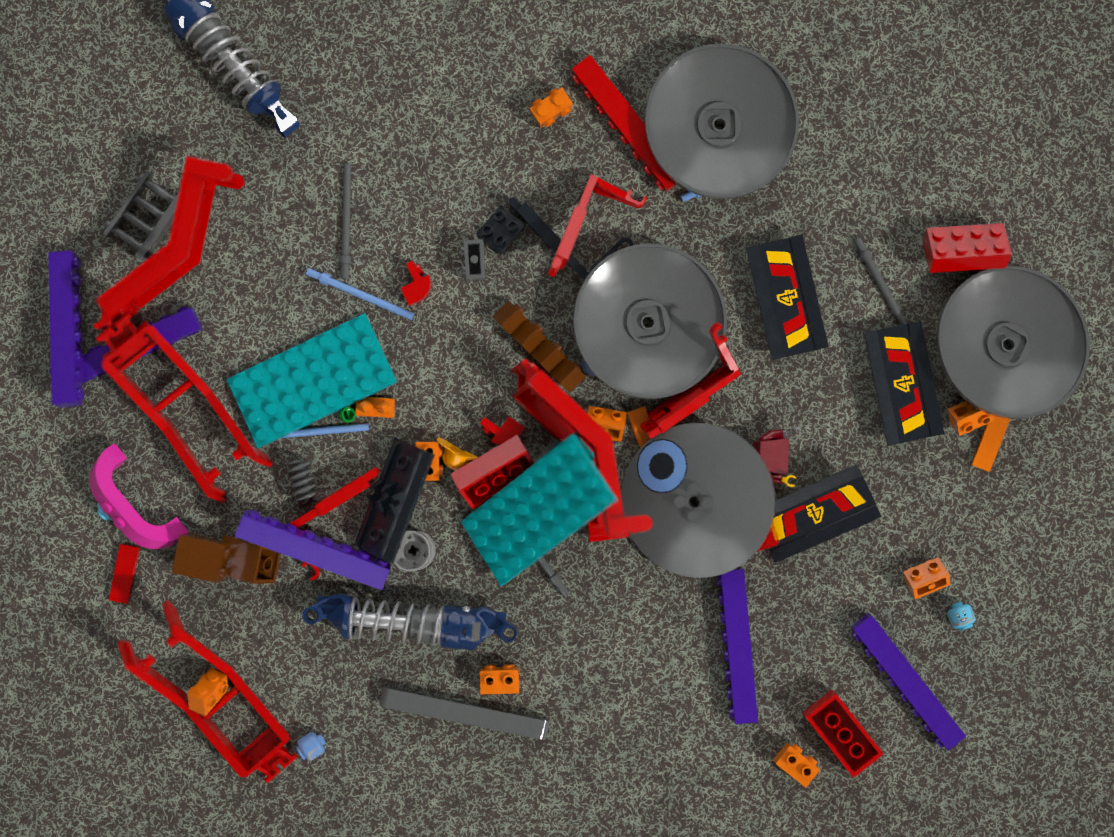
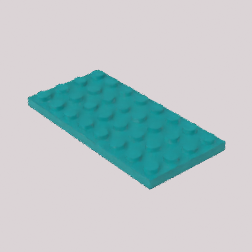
M365 313L227 379L257 448L264 447L398 383Z
M574 434L468 515L461 523L500 586H503L618 500Z

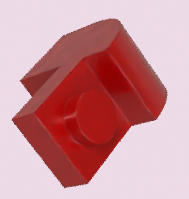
M414 261L406 264L414 282L401 287L410 307L423 301L431 291L430 276L421 277L424 274L420 264L415 265Z
M510 416L501 428L486 417L480 422L483 425L481 428L489 435L495 434L491 441L499 445L516 435L519 436L525 428Z

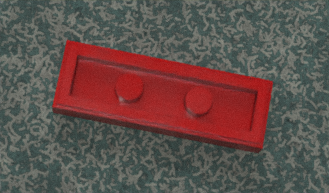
M120 544L109 601L129 604L140 547Z

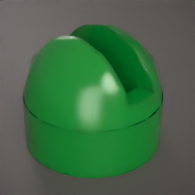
M345 407L339 411L338 417L342 422H352L355 419V411L351 407Z

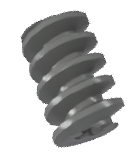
M304 459L285 464L292 467L287 470V473L293 474L289 480L295 481L291 485V488H297L292 493L295 496H299L295 501L313 497L318 493L311 490L316 484L309 482L314 479V476L308 475L312 469L306 468L310 461H304Z

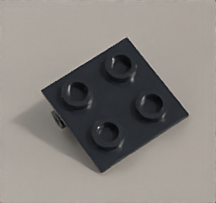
M500 205L476 235L501 255L505 253L510 244H513V240L517 239L516 237L520 232L524 231L526 225Z

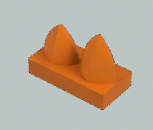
M366 397L356 402L355 416L394 418L395 399Z

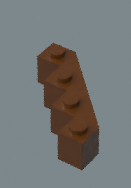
M507 301L492 317L570 393L586 377L581 372L583 368L576 361L572 363L561 352L563 348L556 341L551 343L542 334L544 329L538 323L533 325L523 315L524 310L517 303L513 305L510 301Z

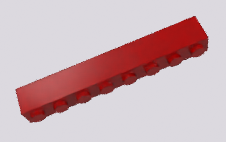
M587 56L572 68L573 75L571 77L577 85L581 84L585 89L583 93L588 100H594L597 104L595 108L601 116L605 114L609 119L607 123L613 131L616 129L620 133L619 139L625 146L628 144L631 147L632 156L637 161L639 159L644 164L642 168L647 175H653L656 179L654 183L660 191L664 189L665 192H668L676 183L662 171L655 161L647 142L644 122L592 56Z

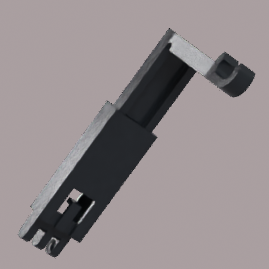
M511 197L509 199L511 208L556 254L561 239L526 202L521 205L516 198ZM622 238L591 266L589 271L591 272L603 259L618 251V247L622 243L627 242L629 246H633L632 240ZM570 253L566 263L584 281L590 272H587Z

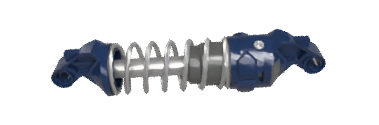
M165 0L163 15L171 23V29L177 36L184 38L186 42H192L193 50H199L204 54L203 61L218 60L212 68L213 72H218L224 67L228 68L229 72L223 77L222 83H228L234 78L239 81L232 90L233 95L240 93L244 89L249 92L242 101V106H244L249 114H264L273 117L276 122L274 124L275 128L284 138L300 127L295 116L280 104L281 86L276 80H269L270 73L268 71H259L260 62L250 59V50L248 48H240V39L238 37H230V27L221 24V17L215 11V6L210 0ZM233 40H236V49L232 51ZM246 51L247 57L244 62L236 56L238 52ZM252 62L257 64L254 73H251L246 67L247 64ZM264 73L267 78L261 84L256 79V76Z
M344 593L332 596L318 595L317 603L307 607L302 614V618L307 624H315L324 618H328L344 639H352L357 626L358 640L361 638L362 627L372 628L371 639L374 641L377 628L386 629L387 642L391 639L392 630H401L402 644L405 642L407 634L410 639H416L417 645L420 642H428L431 646L437 643L438 647L461 650H474L492 633H495L504 642L514 641L518 633L516 625L506 619L507 612H496L486 606L470 608L468 606L448 605L444 607L443 605L438 609L432 608L428 604L426 607L418 609L417 604L412 603L407 615H404V607L400 601L396 603L392 614H390L388 602L383 600L376 613L372 599L369 598L365 602L361 611L359 600L356 597H349ZM369 602H370V604H371V612H366L367 607H368ZM385 604L386 613H381L382 608ZM398 606H400L401 615L396 614ZM309 610H314L317 613L316 619H311L308 616ZM511 628L514 631V635L507 637L504 635L503 630Z

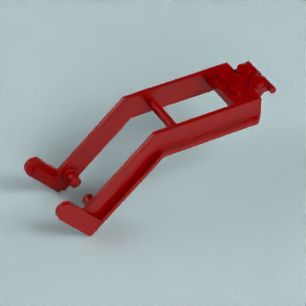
M186 156L169 243L97 298L96 302L101 307V321L94 324L95 329L106 330L110 326L114 330L118 329L114 323L123 315L129 312L133 317L137 314V311L200 264L216 185L240 189L244 186V178L240 174L233 173L232 168L226 164Z
M127 312L114 323L118 330L115 331L110 326L96 337L99 342L104 340L110 348L103 355L102 368L162 430L207 497L224 504L227 501L225 497L227 493L214 484L215 478L221 472L217 467H213L210 471H205L177 429L162 413V409L191 386L195 385L206 397L238 442L237 449L231 453L237 461L243 456H248L249 459L262 466L270 467L273 465V462L264 452L249 443L214 392L154 326H150L147 321L136 328L134 323L129 320L132 315ZM158 344L189 379L155 405L124 370Z
M524 359L513 367L511 372L518 375V388L512 395L513 399L560 443L574 434L577 439L581 438L594 453V465L618 500L586 524L588 542L626 538L630 536L629 533L650 530L653 522L649 516L624 517L612 436L541 369L538 371V367L534 363H528V360Z
M165 601L163 603V612L172 634L166 639L168 645L173 647L178 642H184L226 674L235 686L217 702L206 716H203L189 709L186 692L151 668V665L156 662L152 654H149L144 659H139L135 656L132 644L122 639L117 644L124 667L183 709L240 777H248L257 769L266 774L267 777L264 778V781L269 783L281 772L277 766L278 764L285 769L298 757L295 752L291 755L288 749L283 746L292 737L233 667L184 630L177 609L170 601ZM239 692L243 694L270 726L240 753L210 719L213 714Z

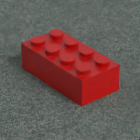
M1004 223L927 228L923 239L929 273L1007 268L1011 257Z
M518 435L467 465L457 469L450 475L459 492L473 510L488 501L535 463Z
M832 689L802 712L853 778L884 754Z

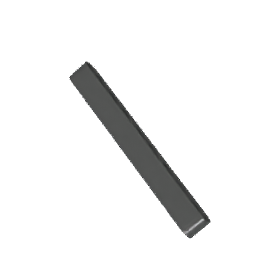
M387 685L383 686L379 705L384 708L544 740L547 738L550 723L548 718L544 720L534 715H520V712L500 711V708L490 706L485 708L480 704H466L456 699H452V701L444 699L445 697L433 695V697L426 696V693L407 692V689L397 687L392 689L388 688L389 686Z

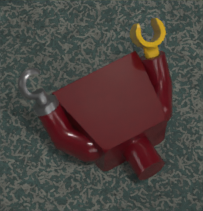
M793 427L790 431L788 429L770 430L760 436L759 441L753 442L752 446L766 463L773 483H786L789 487L795 486L788 484V479L797 478L793 475L784 477V475L788 473V438L793 436L794 430H798V437L801 436L802 432L798 427Z

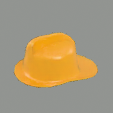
M436 438L444 447V463L452 470L456 471L478 458L471 453L459 449L445 439Z

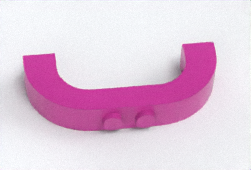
M115 443L109 446L95 461L89 476L91 492L101 506L102 511L108 514L113 520L114 525L127 538L139 546L149 549H164L173 546L178 542L179 535L187 534L189 531L177 517L161 526L151 525L141 518L116 488L112 480V472L120 467L127 457Z

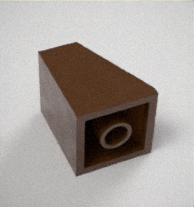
M195 533L179 535L172 573L214 583L222 582L227 574V568H225L226 561L229 560L231 555L230 543Z
M223 535L222 541L230 543L229 549H231L230 558L226 561L225 565L227 577L252 584L275 583L281 553L235 536Z

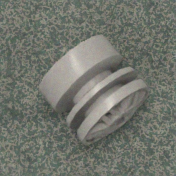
M420 530L406 531L394 564L404 571H417L428 567L436 554V546L433 539L427 533ZM414 547L419 549V552H416V556L415 553H411V549Z

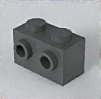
M483 239L464 240V246H461V257H465V265H462V277L466 276L467 281L486 280Z

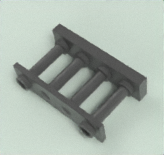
M148 171L139 176L138 184L113 220H110L105 225L103 235L109 238L115 234L136 249L135 257L144 262L149 258L172 225L179 195L178 193L173 196L151 181L154 175ZM146 187L169 202L170 206L166 211L162 212L140 196ZM135 203L158 217L159 221L155 227H150L129 212ZM124 218L147 233L148 237L144 243L138 242L118 228Z

